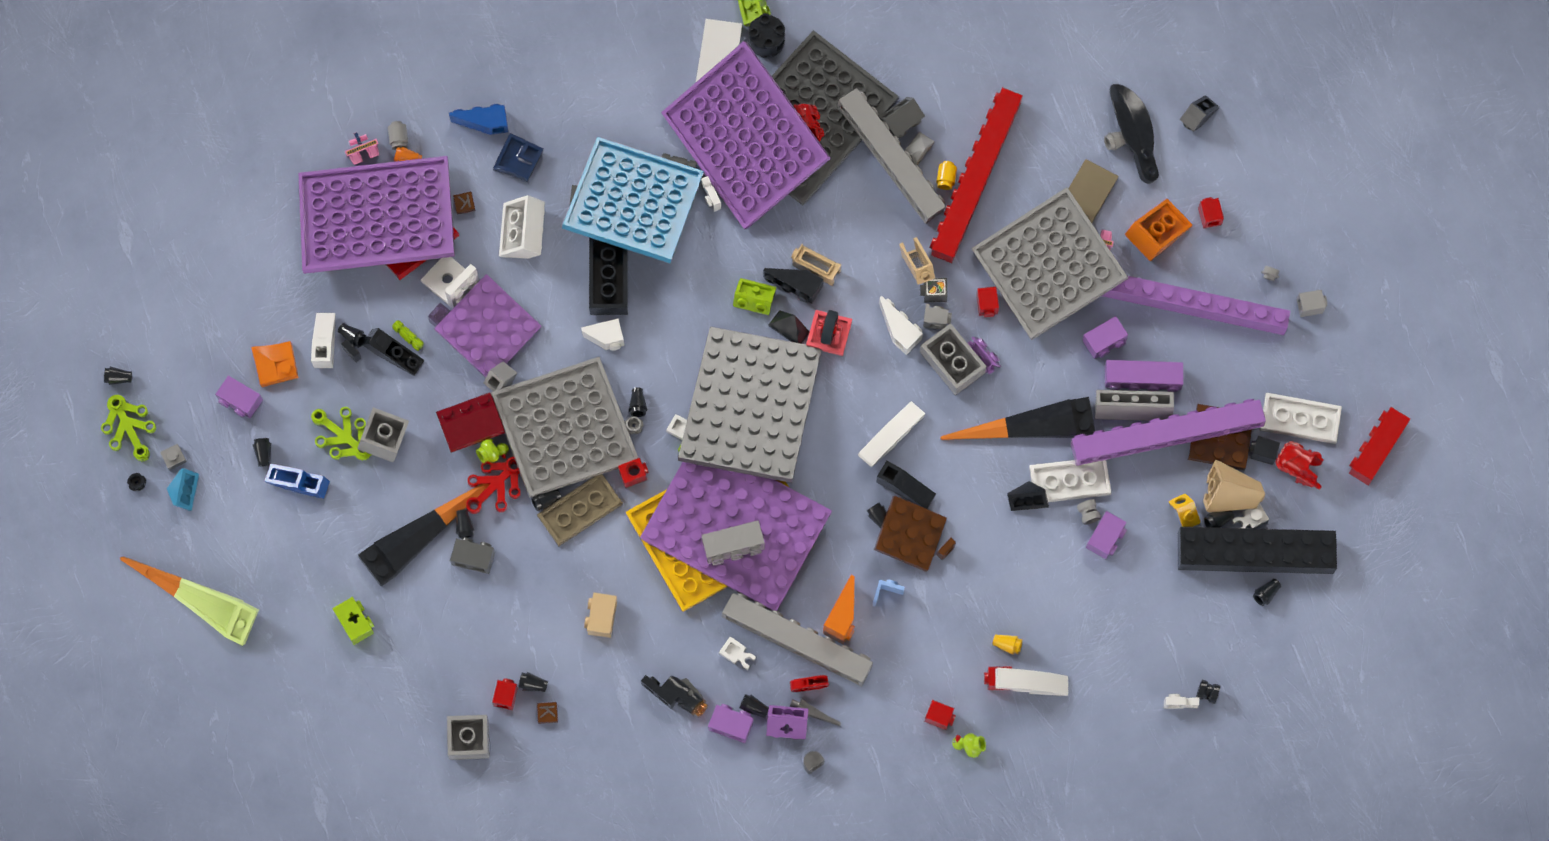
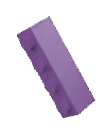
M1106 360L1105 388L1110 390L1129 388L1130 391H1138L1140 389L1159 391V389H1166L1168 392H1177L1182 389L1183 362Z

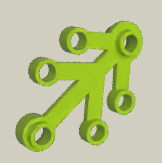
M121 395L111 396L107 401V407L110 412L106 422L101 425V431L105 435H110L113 432V423L117 414L120 418V423L115 437L109 442L110 448L113 451L121 449V441L126 431L135 448L133 451L135 458L141 462L148 460L150 451L145 445L141 444L133 427L143 429L147 433H154L156 425L153 421L144 422L127 417L125 411L137 413L139 417H145L148 414L147 407L143 404L136 406L126 403L125 398ZM115 401L120 402L118 406H113V403ZM144 408L145 412L140 414L139 410ZM152 424L153 428L148 430L147 426ZM110 426L109 431H104V428ZM114 442L119 443L117 447H112V444ZM140 449L144 450V453L142 455L138 454V451Z
M345 406L340 409L344 430L329 420L324 410L316 409L312 412L311 418L315 425H324L337 435V437L325 438L322 435L317 436L315 444L318 448L339 444H348L352 447L342 450L338 447L331 448L329 453L332 459L338 460L341 457L355 456L359 460H367L371 457L372 454L361 453L357 449L366 426V421L363 418L355 420L354 425L358 430V441H356L352 437L350 419L352 411L349 407ZM348 410L349 414L344 416L343 412ZM317 414H322L320 419L315 418ZM359 422H364L362 427L357 426ZM320 439L324 440V443L322 445L318 444V441ZM334 451H339L337 456L332 455Z

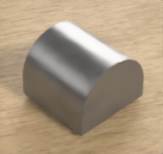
M811 751L804 757L803 766L808 774L824 765V758L816 751Z

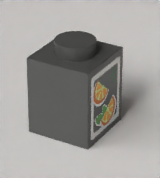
M935 278L920 285V296H924V302H947V278Z

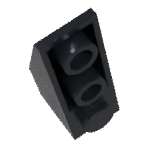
M764 268L763 277H765L767 282L771 284L776 283L781 286L783 291L797 295V298L804 303L809 302L812 304L824 285V279L808 270Z
M379 328L372 329L362 344L377 356L415 376L424 362V359Z
M887 460L877 475L876 483L923 508L928 509L936 495L935 492L905 470Z

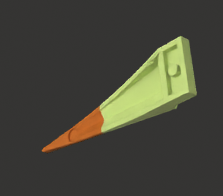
M120 557L121 561L175 597L224 637L242 646L245 645L259 609L236 597L132 559Z

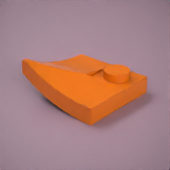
M291 341L251 347L261 387L299 378Z

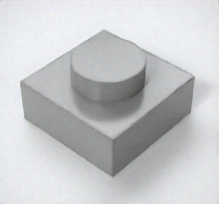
M178 444L160 452L169 470L187 462Z

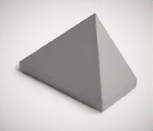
M920 131L906 148L915 166L920 163L935 142Z

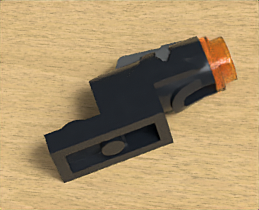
M645 675L641 680V685L670 709L678 703L679 707L699 718L709 706L687 678L680 680L677 677L670 676L661 687L659 686L661 683L653 676L649 678Z

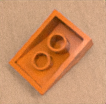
M1167 198L1136 220L1124 235L1149 261H1152L1189 230L1193 224Z
M852 574L823 626L824 635L843 645L846 640H851L855 632V626L853 625L855 576Z

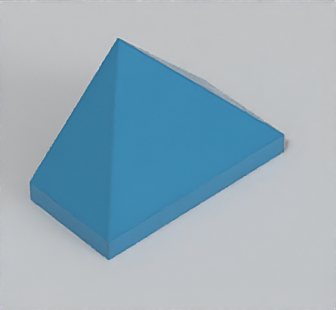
M182 468L167 487V491L174 506L192 511L199 477L198 473Z

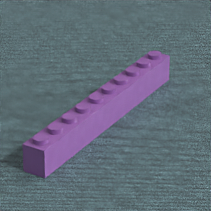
M1128 276L1127 280L1102 295L1107 298L1279 335L1285 334L1291 312L1290 310Z
M1247 399L1240 404L1228 403L1224 407H1209L1206 411L1202 412L1194 410L1188 412L1187 415L1179 416V414H1175L1164 420L1156 418L1145 424L1137 422L1131 424V427L1123 428V426H1118L1107 432L1099 430L1088 436L1079 434L1072 439L1071 447L1075 464L1079 466L1264 427L1266 420L1261 401Z

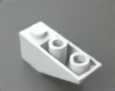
M881 296L879 305L892 342L907 355L922 340V329L917 324H912L904 312H899L895 309V305L890 299H885Z
M316 313L311 362L314 368H333L336 313Z

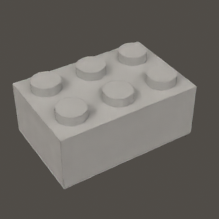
M951 323L920 347L922 356L954 395L964 390L986 372L987 366Z
M759 520L701 535L708 564L712 563L713 566L722 564L724 560L730 558L732 561L743 558L742 555L749 553L751 556L762 553L761 550L765 549Z

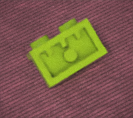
M738 0L743 24L746 27L750 26L751 22L761 14L767 13L771 15V10L766 0Z
M740 278L734 294L733 306L769 315L776 287Z

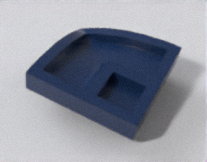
M510 133L493 170L528 182L544 148Z

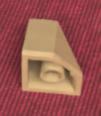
M1215 460L1207 476L1206 483L1209 484L1208 494L1205 493L1203 499L1206 511L1212 513L1257 508L1265 497V491L1261 482Z

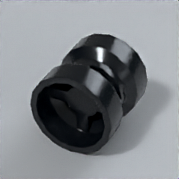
M1202 679L1196 698L1201 700L1207 699L1210 703L1215 704L1221 685H1212Z

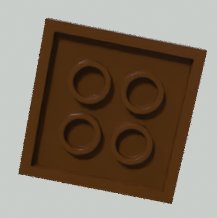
M1197 404L1196 410L1202 412L1214 406ZM1252 429L1193 441L1190 443L1188 460L1214 464L1215 460L1234 469L1245 470Z
M893 496L874 550L927 572L947 517Z

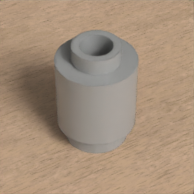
M401 121L392 122L388 126L389 144L393 150H396L397 147L402 148V146L407 148L408 136L406 125L402 124Z

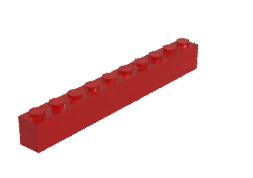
M1003 87L1000 93L996 92L993 99L995 105L993 109L989 108L986 115L988 121L986 125L982 124L979 131L981 137L979 141L975 140L972 151H974L973 156L968 157L965 167H967L966 172L961 173L958 183H960L958 190L954 189L951 196L953 202L951 206L947 205L944 212L946 218L944 222L940 221L937 228L939 234L937 238L933 237L929 248L932 249L931 256L953 263L1022 103L1023 95Z

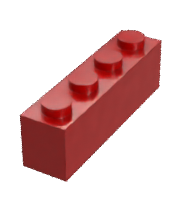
M1390 407L1388 412L1383 411L1378 419L1381 421L1380 425L1372 428L1369 433L1371 439L1368 443L1364 441L1358 450L1362 452L1359 458L1354 457L1349 465L1352 468L1349 474L1368 486L1410 421L1409 417Z

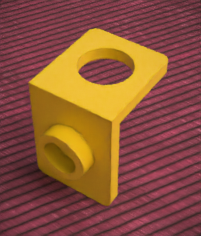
M1182 494L1169 501V504L1177 511L1182 527H1194L1201 523L1195 503L1188 495ZM1180 500H1186L1181 504H1176Z

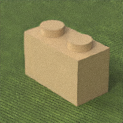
M593 592V598H589L587 607L590 610V615L585 618L584 624L588 635L611 638L617 596Z

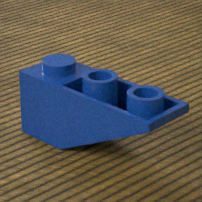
M493 104L485 108L478 106L470 110L456 109L453 112H449L452 123L489 135L509 132L505 105Z

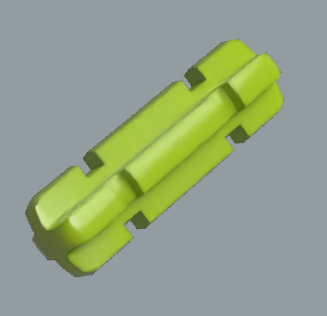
M397 320L392 325L393 330L399 333L410 345L412 344L416 351H419L424 346L423 341L417 338L406 326L404 327L400 320Z

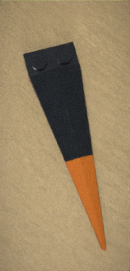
M1089 397L1072 400L1067 399L943 435L940 439L1074 438L1079 434L1092 435L1095 432Z
M480 484L375 541L373 545L358 554V558L378 584L383 586L396 577L457 517L456 511L466 508V502L469 498L478 497L490 484Z

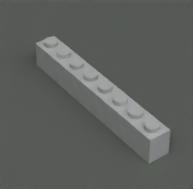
M856 88L839 99L837 103L839 110L923 222L926 224L942 213L945 209L944 199L935 193L932 183L929 180L926 181L921 168L918 165H914L911 161V155L900 146L899 139L896 136H892L887 123L881 121L875 107H871L868 104L866 95L862 91L859 92Z
M732 593L722 612V618L862 687L872 668L873 662L870 661L871 658L864 654L857 655L853 653L852 648L846 645L841 647L835 644L836 641L828 636L823 638L817 635L818 632L809 627L805 629L800 626L801 624L794 619L789 621L783 618L780 612L775 610L771 612L765 609V605L759 602L753 603L748 600L747 596L741 593Z

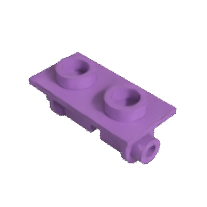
M972 337L974 342L969 341L968 345L978 357H982V362L987 366L985 373H993L995 370L994 366L1001 367L998 363L999 358L997 355L987 350L986 347L988 345L981 337L979 339Z

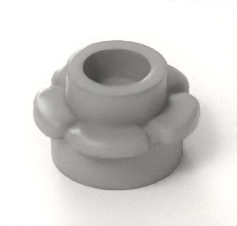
M1265 266L1264 271H1261L1265 279L1274 281L1275 278H1279V270Z
M632 416L625 421L629 434H639L642 431L643 421L638 417Z

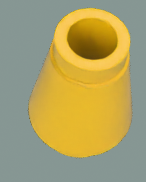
M995 634L992 645L1014 655V653H1020L1023 639H1019L1018 636Z

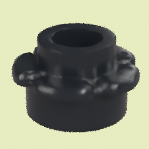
M133 473L129 476L127 484L130 490L141 491L145 487V476H142L140 473Z

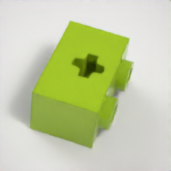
M351 597L332 608L353 645L374 634L371 629L374 627V624L369 616L364 617L362 611L365 609L360 600L355 601ZM353 617H356V618H357V620H358L357 623H354V622H353V620H352Z

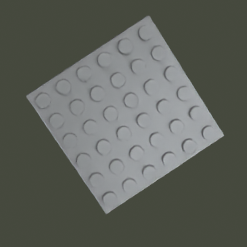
M1067 187L971 248L1031 340L1128 279V276Z
M600 357L491 392L529 498L618 469L619 465L638 458Z

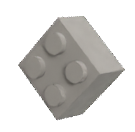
M373 407L357 449L394 462L409 421Z
M487 715L447 716V743L450 760L490 758L489 719Z

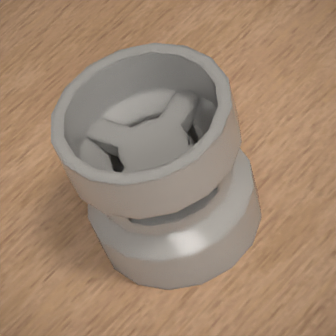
M1094 499L1077 505L1078 511L1082 514L1084 525L1094 523L1102 518L1100 512L1096 510L1097 504Z

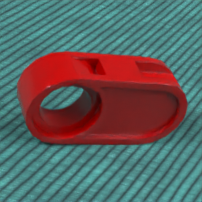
M827 675L799 678L790 681L791 692L823 689L829 686Z

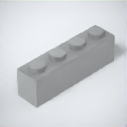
M1096 390L1095 419L1150 421L1160 418L1164 420L1168 419L1174 412V392Z

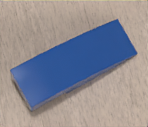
M270 464L265 482L322 499L325 498L330 483L324 476L275 464Z

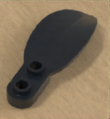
M1112 84L1109 91L1119 128L1126 144L1134 153V161L1140 179L1146 184H1151L1158 179L1159 171L1153 155L1154 132L1149 113L1144 103L1131 89L1121 84Z

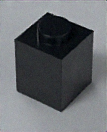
M1258 436L1256 441L1251 442L1249 452H1252L1250 459L1273 465L1280 442Z

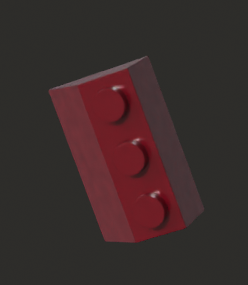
M490 392L436 412L451 453L505 433Z

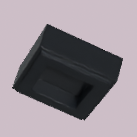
M348 340L341 343L343 350L355 362L361 359L359 351Z

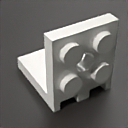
M452 257L441 258L421 279L425 286L452 309L480 281L477 269L472 264L465 269ZM446 275L453 277L450 283H444L442 280Z

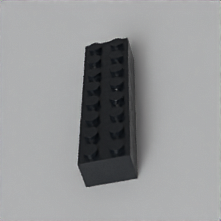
M1180 527L1178 531V570L1334 574L1337 569L1336 531Z

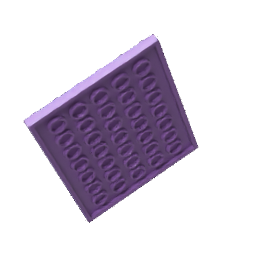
M745 41L661 112L699 167L704 171V174L709 177L714 188L744 229H748L831 159Z
M448 156L298 173L302 271L304 274L455 257Z
M682 462L640 539L686 563L690 567L701 571L703 574L714 578V580L725 584L738 593L747 596L749 599L763 604L766 608L778 611L830 517L832 510L774 479ZM759 520L765 542V549L761 550L762 553L751 556L750 553L742 555L743 558L734 561L731 558L726 559L724 563L713 566L712 563L708 564L701 535Z

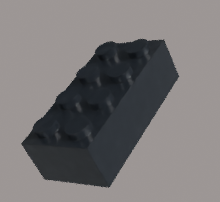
M589 237L590 315H628V250Z

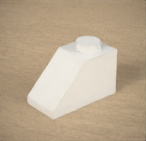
M618 319L581 327L584 338L605 350L610 349L614 351L624 346V339Z

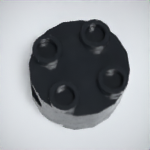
M767 13L761 14L749 26V46L760 57L776 56L785 45V26L778 18Z

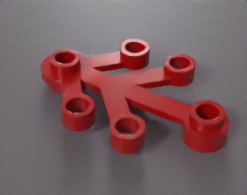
M514 457L508 458L506 462L491 463L487 461L481 464V471L484 474H490L492 470H504L500 475L477 476L472 474L468 477V485L470 487H477L479 484H490L478 497H471L467 500L466 509L469 513H479L482 508L481 504L496 489V510L501 513L507 510L505 480L509 476H511L509 496L512 499L520 497L521 492L518 487L520 471L518 467L516 469L511 468V465H517ZM489 465L490 469L485 470L483 467ZM475 478L477 482L471 483L470 480ZM517 490L518 494L512 495L511 492ZM503 503L505 507L501 509L498 508V505ZM473 504L478 506L476 509L470 508Z

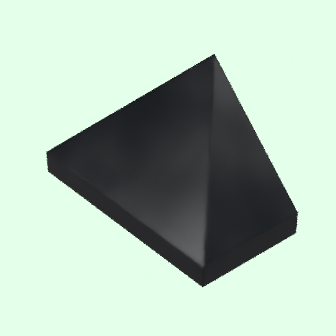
M781 310L778 311L768 324L769 327L790 342L802 344L810 332L794 314Z
M1030 481L1007 494L1011 511L1049 508L1046 489Z

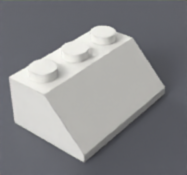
M527 195L503 203L500 257L529 259L541 255L545 201Z

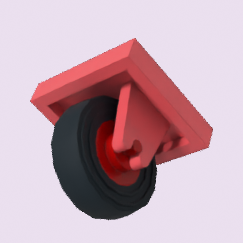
M816 310L806 346L843 356L852 319L839 316L836 311L829 310L827 313Z

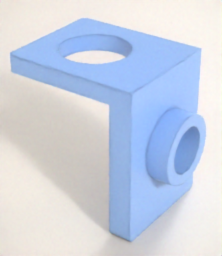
M879 580L873 606L876 607L880 589L903 595L905 587L898 585L893 580Z

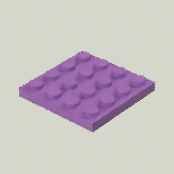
M486 274L434 330L486 378L492 368L503 361L507 364L542 326Z

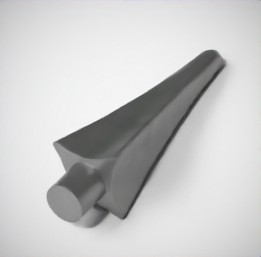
M792 699L789 707L808 709V717L820 719L837 726L841 725V722L819 711L803 699L800 702Z

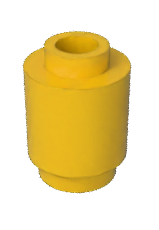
M943 161V163L939 164L936 180L939 189L951 190L955 185L957 166L953 162Z

